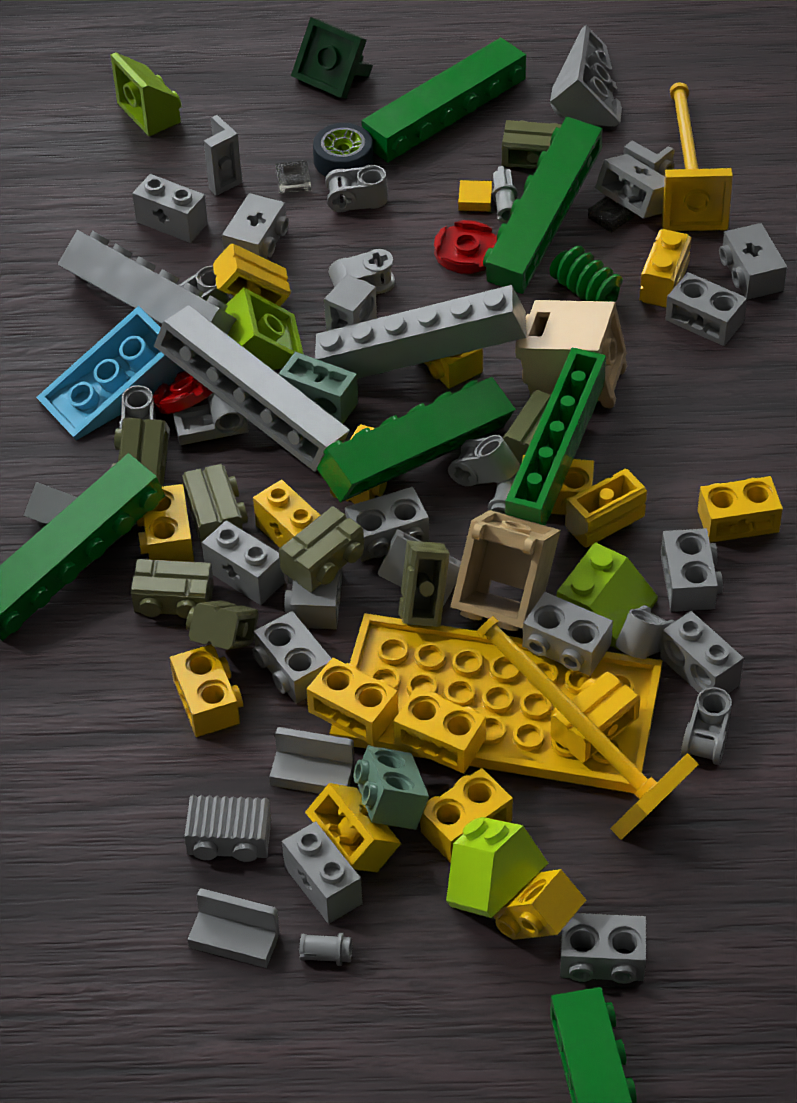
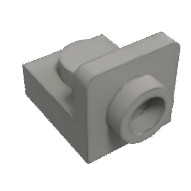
M634 141L624 146V155L632 156L664 177L665 170L674 169V149L669 146L659 154Z

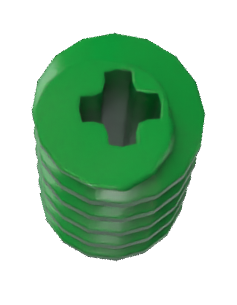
M575 246L570 250L560 252L552 261L549 269L552 278L557 279L559 283L566 286L572 293L577 294L583 301L616 303L623 283V278L619 274H613V270L610 267H604L602 261L594 260V256L590 252L585 253V249L582 246Z

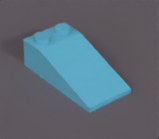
M137 306L36 398L74 439L78 440L122 414V394L129 387L135 385L145 386L154 395V392L161 384L164 383L169 386L175 381L177 374L185 370L154 347L161 327L140 306Z

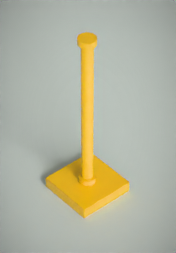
M675 83L670 88V95L675 101L685 169L665 170L662 229L670 231L728 230L733 178L732 169H698L687 102L689 89L685 83Z
M494 616L490 617L477 630V633L482 638L486 636L637 790L634 794L640 800L610 828L622 840L699 764L687 753L658 782L652 777L647 779L497 625L499 621Z

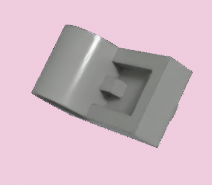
M214 393L209 396L208 404L190 407L173 413L180 445L249 432L247 419Z

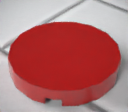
M477 221L454 222V226L447 228L446 225L437 233L434 241V255L439 264L447 270L456 273L472 274L484 271L486 269L483 266L484 256L488 248H494L497 242V234L495 236L488 225Z
M183 371L177 374L176 382L170 386L164 383L161 384L154 392L153 399L160 413L170 414L194 406L213 392L189 373Z

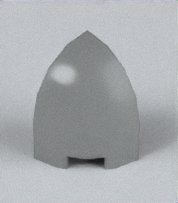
M36 482L23 516L48 524L77 497Z

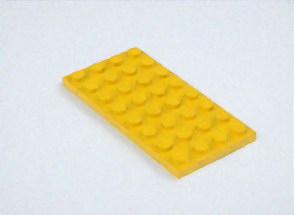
M364 613L350 664L355 665L361 672L376 680L388 682L394 689L398 690L399 712L417 687L427 692H435L446 700L460 706L471 707L486 716V740L469 766L629 793L637 791L599 751L582 763L569 752L568 748H563L552 738L551 713L555 706L486 636L482 638L474 630L443 625L438 627L404 624L399 618ZM508 636L570 700L578 695L579 689L585 681L590 678L596 680L608 671L618 678L623 686L627 685L639 695V717L614 737L611 742L642 772L663 660L640 659L630 655L606 652L591 676L579 671L570 670L563 664L550 658L532 653L529 649L522 647L523 638ZM394 720L373 745L374 747L412 753L414 757L426 758L394 744ZM334 725L331 726L329 733L331 736L352 739L354 747L367 748L368 745L372 746Z

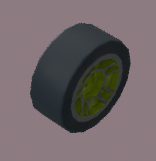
M337 123L320 130L313 141L314 165L317 171L326 177L332 170L373 165V139L370 133L363 127L351 123Z

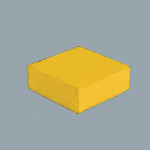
M460 180L458 211L491 212L492 181Z

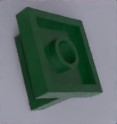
M310 17L291 76L335 96L347 99L354 76H370L373 65L364 62V56L362 55L367 39L320 19Z

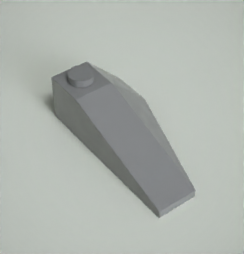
M587 25L581 29L552 87L551 107L560 117L564 116L566 118L567 116L592 125L617 126L621 121L622 107L621 102L613 97V92L617 90L616 82L608 74L612 66L607 46Z

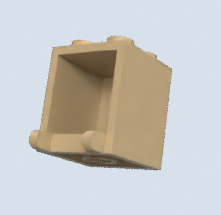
M535 300L530 314L526 315V338L517 340L515 345L516 357L521 360L523 367L522 379L524 384L528 385L530 396L536 390L552 394L570 350L573 347L606 355L605 382L598 401H601L602 406L605 408H613L616 402L614 390L619 375L624 374L627 368L625 358L627 351L615 302Z
M492 510L472 519L450 607L461 610L460 615L473 620H482L483 617L490 618L494 616L499 621L497 625L506 630L517 631L518 628H523L524 621L546 591L561 530ZM491 581L523 589L521 602L489 593Z

